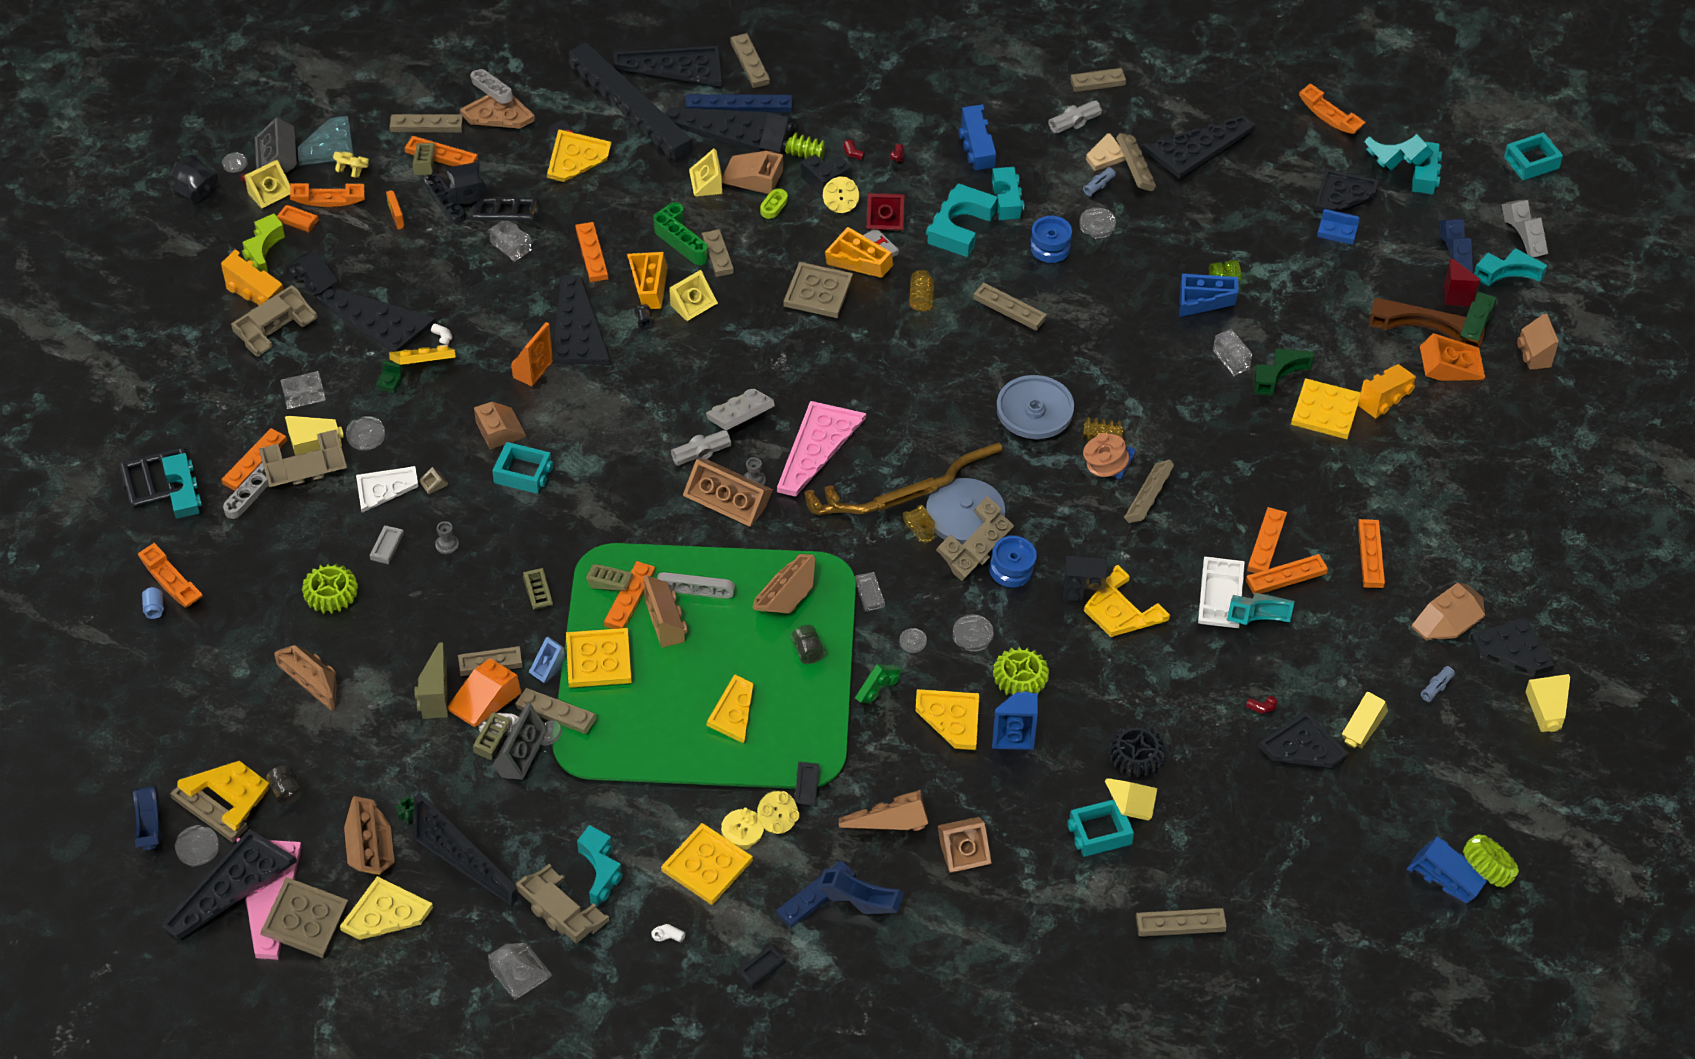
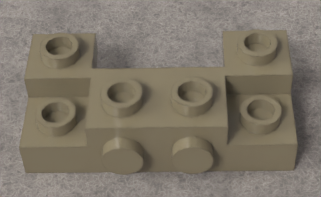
M291 285L231 323L233 332L258 357L272 348L271 341L266 338L268 335L292 320H295L301 327H304L317 319V313L307 304L300 292Z
M337 430L317 434L320 445L319 450L283 459L279 444L259 448L269 487L293 482V485L305 482L304 478L312 477L315 480L323 478L324 473L347 468Z
M988 496L973 511L982 520L983 524L962 545L950 534L936 549L949 564L953 574L961 581L979 563L983 565L990 558L988 554L991 550L993 551L995 543L1005 537L1014 527L1000 513L1002 509Z
M550 864L539 872L526 875L516 883L517 891L532 904L531 909L538 917L542 916L552 930H557L561 934L565 933L576 944L588 933L594 934L609 921V916L601 913L594 903L580 912V907L558 888L564 882V877L558 875Z

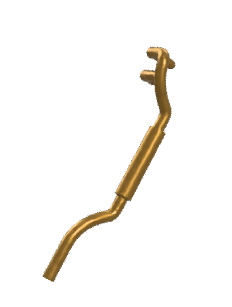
M998 442L967 453L954 461L944 476L936 479L928 478L875 497L874 501L862 505L840 503V497L837 495L834 486L825 487L828 504L822 505L813 490L805 492L806 503L809 511L816 515L831 513L866 514L875 510L882 511L936 492L937 488L950 484L962 467L973 461L1001 452L1002 446Z

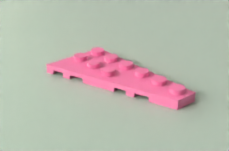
M810 401L777 486V492L797 496L866 419V413Z
M269 840L295 856L297 862L246 895L256 958L278 960L281 942L262 936L260 933L285 878L288 877L295 880L302 846L301 842Z

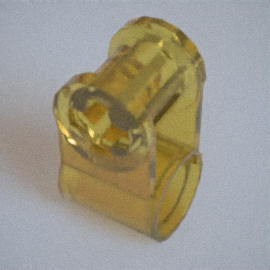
M923 505L917 506V509L910 512H903L905 524L912 530L919 541L928 543L935 538V521L927 513Z

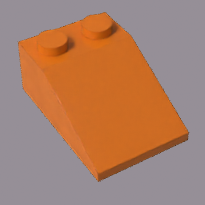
M545 322L511 365L513 378L530 386L535 384L553 362L549 323Z
M1434 333L1420 345L1425 376L1440 381L1483 380L1485 378L1478 347Z
M489 658L473 670L447 709L473 727H476L489 718L492 712H497L521 694L518 676Z

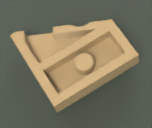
M1110 133L1086 155V160L1094 171L1126 160L1120 146Z

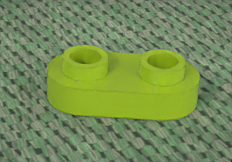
M775 189L769 193L760 206V213L763 217L771 219L780 213L787 203L786 191Z

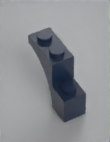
M1464 219L1440 220V239H1443L1446 243L1451 259L1453 258L1473 273L1471 238H1465Z
M157 785L133 790L136 813L135 843L136 847H142V850L153 849L162 840L159 812L161 810Z
M841 868L824 869L817 887L831 901H850L863 914L897 913L904 895L899 889H887L865 883L849 875Z

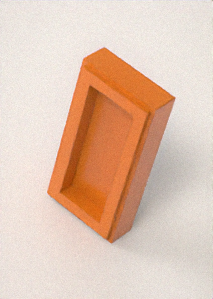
M388 191L386 193L390 211L397 229L404 228V221L394 191Z
M286 205L277 215L280 222L310 232L319 221L318 216Z

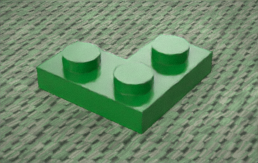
M877 664L855 698L860 703L873 702L878 697V691L882 686L892 687L898 682L899 675L903 670L898 665Z

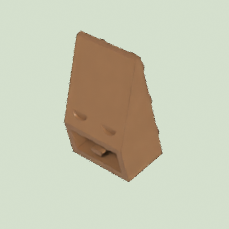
M761 151L732 156L722 176V183L769 194L775 189L783 172V155Z

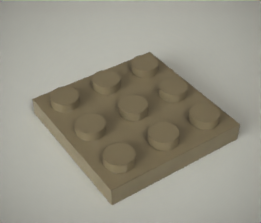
M799 262L784 299V307L838 318L851 285L853 273Z
M286 877L261 929L260 935L323 958L348 900Z

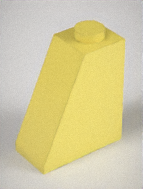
M285 417L295 455L319 450L320 445L317 434L335 429L342 446L340 438H344L341 426L337 427L334 419Z
M1569 674L1532 679L1528 682L1525 692L1541 732H1555L1562 728L1566 715L1570 683Z
M1367 691L1342 733L1343 739H1345L1344 742L1352 748H1356V746L1361 749L1388 713L1386 701Z

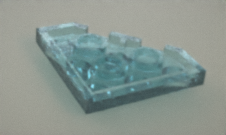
M348 116L328 119L297 147L299 164L306 165L336 161L333 159L335 151L353 153Z

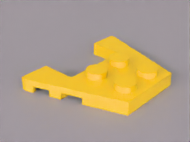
M1119 565L1115 566L1112 574L1106 578L1105 590H1097L1085 605L1084 612L1110 637L1168 621L1170 614L1158 603L1141 613L1117 590V588L1127 583L1130 578Z
M237 761L178 780L177 787L190 797L206 787L211 788L234 806V808L222 815V822L236 832L240 828L241 822L249 816L250 810L259 803L268 791L269 783L242 762Z

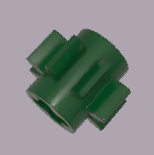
M411 796L400 799V805L395 806L399 821L403 819L409 824L413 822L414 799Z

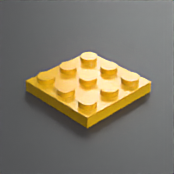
M1305 378L1291 425L1348 439L1361 393Z
M628 628L566 632L569 688L631 683Z
M701 823L661 866V871L713 905L753 861V856Z

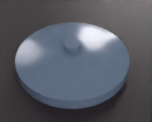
M1028 375L1016 378L1002 388L997 398V415L1001 423L1009 431L1025 438L1044 439L1055 436L1065 430L1073 418L1074 401L1071 393L1060 382L1049 377Z
M959 478L954 479L950 484L937 488L936 492L930 494L926 506V517L929 526L939 537L945 540L951 534L963 545L983 524L982 520L973 511L987 496L1002 509L1000 513L1004 517L1005 504L998 491L989 484L976 479Z

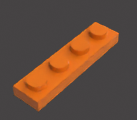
M412 136L405 146V153L415 155L417 143H435L434 161L450 166L478 161V154Z
M594 223L575 225L589 281L607 280L608 273Z
M270 428L221 479L222 484L236 491L262 463L259 448L279 444V448H281L287 442L286 436Z
M1270 507L1267 508L1247 571L1258 573L1269 569L1287 512Z
M1359 519L1358 531L1363 587L1384 588L1385 581L1379 520Z
M1317 554L1246 576V582L1253 594L1255 592L1262 594L1325 575L1328 568L1321 556Z
M636 561L631 571L633 577L626 591L621 590L604 620L605 627L611 629L626 628L644 594L643 576L653 577L655 574L654 566Z

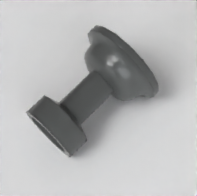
M751 457L746 461V469L749 472L744 477L765 485L766 477L760 472L762 462L759 458Z
M443 521L437 525V534L440 537L436 540L435 546L437 551L442 554H451L459 547V540L456 536L452 535L453 526L450 522Z

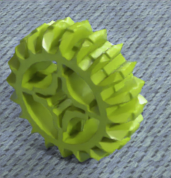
M328 563L327 567L320 565L318 570L313 569L312 574L307 573V579H304L302 586L304 600L308 602L310 608L314 607L316 612L321 610L323 614L326 611H330L332 614L333 610L340 612L342 607L348 608V603H353L358 589L356 577L352 574L351 570H346L344 565L339 567L337 563L334 566H330Z
M1020 646L1017 650L1011 647L1009 652L1004 651L1002 656H998L993 671L996 685H999L1000 691L1005 690L1006 696L1010 693L1014 695L1016 692L1037 693L1038 695L1040 690H1043L1045 684H1047L1049 675L1047 662L1043 660L1042 655H1037L1036 650L1029 652L1028 647L1022 650Z
M1478 834L1471 838L1464 847V856L1468 863L1471 864L1472 869H1475L1478 874L1487 879L1491 884L1494 883L1498 887H1505L1512 883L1518 875L1519 870L1514 862V858L1498 842H1494L1492 838Z

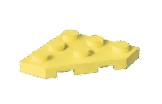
M377 876L341 924L340 928L341 931L361 940L421 925L433 909L432 903Z

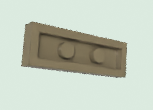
M1122 68L1074 74L1070 78L1074 92L1126 85Z
M720 229L702 233V239L708 246V257L715 277L733 274V266Z
M520 646L458 655L461 676L471 675L475 668L489 658L508 670L523 668Z

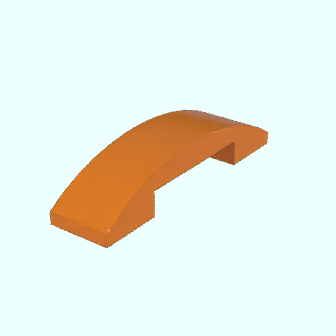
M1311 83L1299 92V96L1319 118L1334 128L1354 134L1366 123L1353 113L1346 115L1323 98L1324 93Z
M290 184V199L302 204L318 207L350 205L364 200V184H346V189H309V184Z
M155 543L138 553L139 558L149 572L178 603L188 607L203 597L202 593L191 582L188 583L170 564L166 555Z

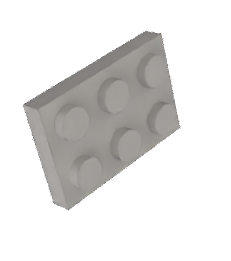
M749 389L744 394L733 397L722 405L713 407L712 410L706 412L708 420L724 430H728L775 405L772 398L756 389Z

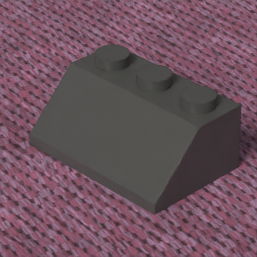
M276 117L255 137L256 169L275 160H278L284 174L296 166L293 125Z
M530 703L526 704L517 717L493 764L501 778L523 780L548 731Z

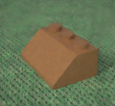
M648 575L643 576L645 603L661 648L685 642L684 634L687 633L685 621L681 622L680 620L682 614L679 605H675L676 596L674 590H670L667 582Z

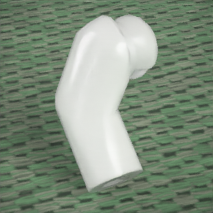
M433 324L431 332L441 336L439 339L440 343L448 345L450 340H452L450 330L438 324Z
M665 924L653 929L652 937L656 941L672 938L682 942L685 932Z

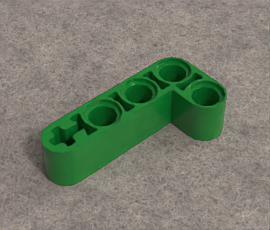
M671 203L654 215V232L692 263L703 265L708 261V246L706 242L682 225L684 223V211L680 203Z

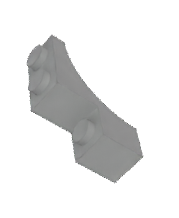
M1517 200L1502 204L1504 220L1513 225L1519 232L1526 247L1527 255L1537 257L1548 254L1542 219L1531 218L1528 200Z

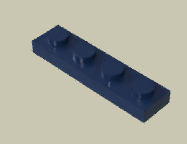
M842 860L831 867L841 868L856 878V874ZM821 876L776 910V915L790 928L794 927L829 899L817 888Z

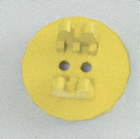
M335 151L333 154V159L337 160L336 171L343 172L345 165L349 164L353 168L351 176L354 178H359L362 167L367 168L369 165L368 158L353 157V153L343 151L342 153Z
M847 177L831 179L823 189L824 203L830 210L836 213L850 211L856 206L859 199V191L856 184Z
M772 791L766 794L759 803L758 819L761 826L768 832L774 834L784 833L790 830L799 818L795 800L785 791Z
M747 808L730 812L722 822V836L744 850L750 849L752 845L756 844L764 833V828L759 822L758 814Z

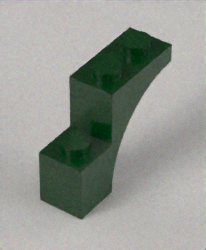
M1478 292L1475 302L1472 301L1460 338L1479 343L1486 323L1491 320L1496 306V297Z
M1275 349L1273 366L1256 364L1254 394L1273 395L1277 382L1285 375L1299 370H1311L1314 352Z

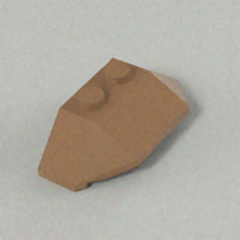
M799 554L795 557L794 561L781 569L754 599L753 609L756 611L780 613L792 612L813 587L814 555Z
M1456 583L1431 601L1412 624L1411 628L1425 640H1432V638H1457L1485 617L1483 597L1468 584Z
M296 645L274 653L276 663L282 670L331 711L335 709L337 683L336 673L331 666H326L316 654L312 655L308 650Z
M354 796L344 827L348 865L358 871L379 875L394 863L391 826L382 812L376 807L377 805L374 800Z

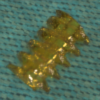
M925 270L916 271L911 275L909 304L911 308L918 311H928L933 307L934 280Z
M1087 417L1084 424L1083 439L1086 435L1088 441H1090L1093 436L1097 437L1100 433L1115 434L1122 438L1123 427L1121 421L1118 420L1116 426H1114L1113 420H1110L1107 425L1105 419H1102L1099 424L1098 418H1095L1093 423H1091L1090 417Z

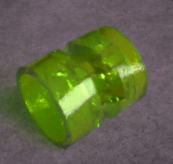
M1237 260L1225 261L1224 264L1222 262L1210 263L1209 275L1238 277V283L1241 282V269Z

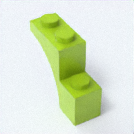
M275 214L255 221V237L243 242L244 250H242V254L245 260H251L254 263L253 267L260 272L264 270L268 273L265 262L266 254L276 242L285 238L283 225Z

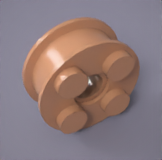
M1100 433L1097 437L1091 439L1083 450L1088 470L1093 475L1099 477L1115 475L1121 472L1129 462V454L1126 450L1125 442L1120 436L1115 434Z

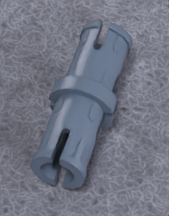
M1108 167L1100 175L1094 176L1093 180L1083 187L1084 193L1087 196H1091L1099 188H1104L1106 183L1116 176L1115 171Z
M1449 666L1444 667L1437 676L1431 678L1430 684L1421 692V697L1425 701H1432L1438 692L1443 691L1446 688V684L1455 676L1454 670Z

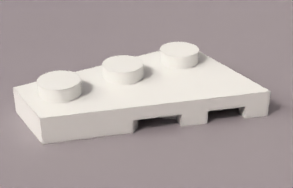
M415 466L356 475L362 513L418 487Z

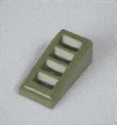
M417 143L413 159L415 175L432 174L435 143Z
M593 564L586 576V580L593 589L626 591L633 574Z
M543 568L523 572L524 584L533 610L553 606ZM540 579V582L530 583V581ZM542 585V588L532 590V587ZM544 592L543 595L534 596L536 593ZM546 598L547 600L545 602L536 603L535 601Z
M492 712L473 745V752L492 760L510 726L511 720ZM493 721L503 725L502 728L493 725ZM489 729H491V730L497 732L498 735H496V734H494V733H492V732H489ZM485 738L492 739L494 742L488 741Z

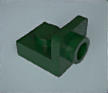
M383 361V371L376 383V389L394 394L403 378L402 368L400 364L395 362Z

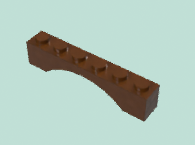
M1376 297L1368 326L1385 330L1400 326L1427 327L1437 330L1453 340L1478 347L1479 350L1485 331L1484 328L1479 343L1460 338V334L1467 317Z

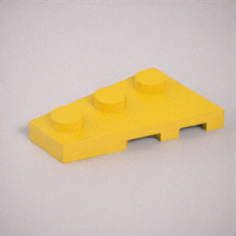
M440 345L435 349L425 347L418 350L389 352V357L391 361L402 365L454 358L455 350L448 347V345Z
M734 675L706 725L744 744L753 683Z

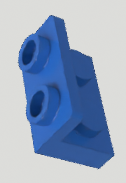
M1324 209L1317 237L1353 245L1360 217Z

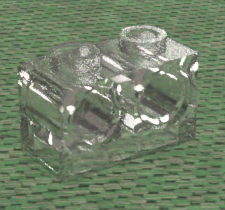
M501 221L489 229L491 243L513 261L531 251L530 236L526 232L521 231L515 223Z
M1232 329L1215 335L1213 351L1233 375L1250 369L1252 353Z
M318 371L280 380L287 409L325 401L324 390Z

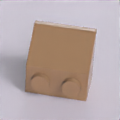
M1543 314L1521 330L1520 337L1517 338V345L1523 352V360L1525 363L1527 362L1529 370L1552 367L1559 341L1548 315Z
M495 402L474 407L476 424L489 449L526 437L511 407Z
M976 817L938 825L940 844L949 872L991 864L985 822L981 818Z

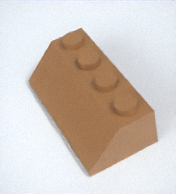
M696 459L683 496L752 527L766 508L773 489L707 459Z

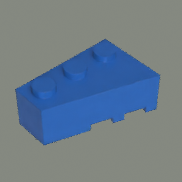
M983 104L963 107L961 128H959V137L963 139L964 150L968 152L969 164L973 165L974 171L993 168L996 164L991 134L988 135L985 127L988 126L987 119L983 120Z
M1182 274L1179 317L1236 305L1238 277Z
M1438 836L1418 851L1407 867V870L1410 872L1416 870L1425 875L1424 880L1428 882L1433 880L1444 886L1442 890L1466 904L1477 896L1487 881L1475 869H1472L1471 864L1468 863L1463 855L1457 853L1446 841Z

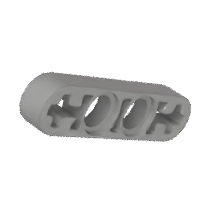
M483 69L475 70L471 73L473 84L497 102L508 103L512 101V90Z
M263 463L256 468L224 503L223 509L226 517L235 519L241 516L269 486L267 477H265ZM255 480L263 481L259 485L252 484ZM243 493L250 494L248 498L240 497Z
M666 572L659 573L657 579L667 582L670 590H674L675 593L717 598H731L734 594L735 584L726 579Z

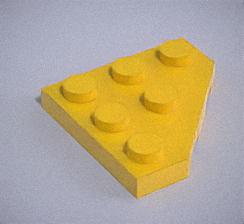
M558 130L547 178L565 182L607 161L611 142Z
M917 689L916 712L955 749L976 750L979 693Z

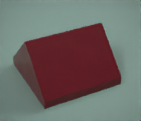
M868 193L867 229L903 231L904 194Z
M1453 258L1449 262L1444 283L1445 305L1471 306L1472 301L1475 302L1481 279Z

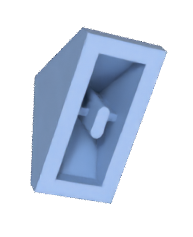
M546 637L529 673L543 683H546L562 668L563 661L565 660L564 647L550 637Z

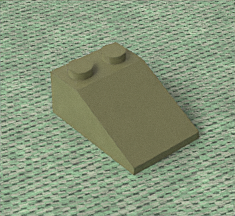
M443 642L438 643L418 678V687H415L417 710L422 712L423 719L448 717L447 663Z

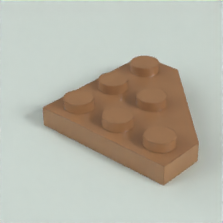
M486 95L460 109V114L470 124L522 128L535 121L534 115L515 96L508 103H499L491 96Z

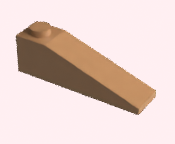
M921 790L895 797L891 804H876L872 811L868 812L867 809L839 818L840 828L898 830L913 828L916 831L925 828V825L928 824V816Z

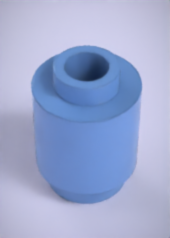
M154 587L148 588L142 593L143 612L147 618H159L164 610L163 593Z

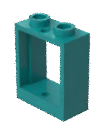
M1544 132L1507 144L1504 154L1506 161L1522 180L1559 169L1563 157L1561 151L1555 147L1551 139ZM1540 148L1547 156L1530 163L1522 153Z
M506 442L492 470L494 483L538 494L541 487H544L546 484L548 472H551L553 469V461H551L550 452ZM514 458L540 464L534 477L508 470Z
M1115 800L1071 810L1070 819L1067 820L1070 832H1074L1075 845L1078 850L1081 849L1083 857L1132 845L1134 832L1127 816L1121 814ZM1111 814L1118 832L1088 840L1081 822Z

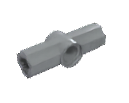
M1092 101L1078 108L1075 105L1068 107L1064 114L1049 119L1051 131L1055 134L1070 127L1075 129L1081 128L1087 120L1101 115L1100 104L1097 101Z
M726 430L707 437L697 435L688 444L672 449L671 455L676 465H681L694 459H708L712 456L713 452L731 446V440Z

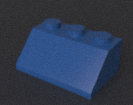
M1016 692L995 709L992 748L1034 750L1038 716L1037 693Z

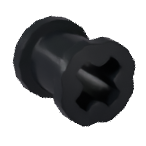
M647 304L637 306L634 312L636 317H638V327L641 329L651 328L654 325V319L650 315V306Z

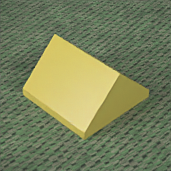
M712 149L689 169L695 196L722 194V177L717 151Z
M278 160L244 175L248 194L260 208L290 195V184Z
M701 270L670 287V305L686 321L717 304Z
M1108 778L1105 780L1122 815L1148 821L1152 818L1157 788Z

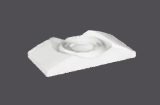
M1204 557L1198 623L1239 628V623L1227 621L1232 595L1242 596L1244 561Z

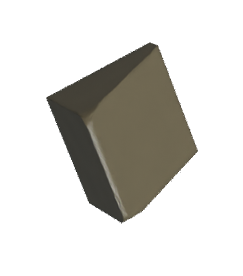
M433 467L418 480L428 494L449 484L441 472Z

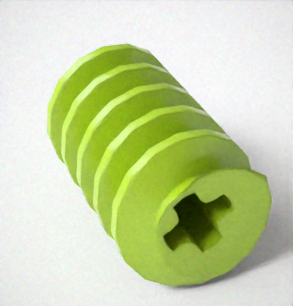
M795 133L793 137L788 139L786 154L791 153L793 156L798 154L799 158L805 156V159L816 154L823 160L825 154L824 141L822 140L820 145L816 138L813 143L811 142V137L804 141V135H801L798 139V134Z

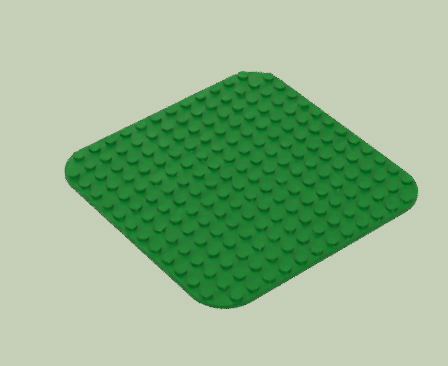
M610 543L595 547L579 560L574 572L567 632L611 629L604 626V620L621 590L591 588L586 580V576L593 564L631 572L636 561L654 566L655 574L653 578L656 579L658 574L662 572L726 579L735 584V589L731 598L675 593V605H679L682 614L680 620L681 622L685 621L687 633L684 634L685 642L662 648L643 594L626 626L628 628L631 683L569 688L567 642L565 641V660L562 664L558 700L595 713L597 717L587 734L555 723L553 753L558 764L566 772L575 777L588 780L796 789L798 762L819 764L817 787L829 783L838 776L845 765L847 754L856 590L854 573L846 562L832 554L814 551ZM799 554L814 555L813 587L792 612L780 613L756 611L753 609L754 599L781 569L794 561L795 557ZM734 675L753 683L744 744L706 725Z

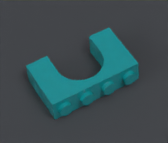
M958 183L955 189L950 191L948 200L943 202L940 213H936L933 224L928 226L926 231L928 236L927 244L968 257L975 246L976 233L958 227L950 220L958 215L966 214L990 221L997 210L998 197Z

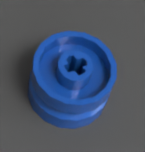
M1045 216L1034 222L1030 243L1031 252L1034 257L1043 262L1056 263L1064 260L1069 255L1072 227L1066 220L1057 216Z
M1006 536L997 541L993 548L989 565L990 574L993 579L1006 587L1017 588L1025 585L1031 579L1037 558L1036 550L1032 543L1019 536Z

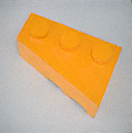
M849 227L825 251L827 265L881 278L893 266L892 252Z
M236 249L221 263L226 288L230 292L236 293L259 306L284 290L282 283L264 270L262 272L253 267L254 263L251 260L246 262L239 256L240 252Z
M664 252L627 254L641 304L649 305L650 309H661L668 270Z
M1397 364L1385 370L1382 376L1376 374L1373 380H1364L1358 406L1376 419L1381 414H1385L1393 404H1398L1403 396L1409 395L1414 390L1416 376Z

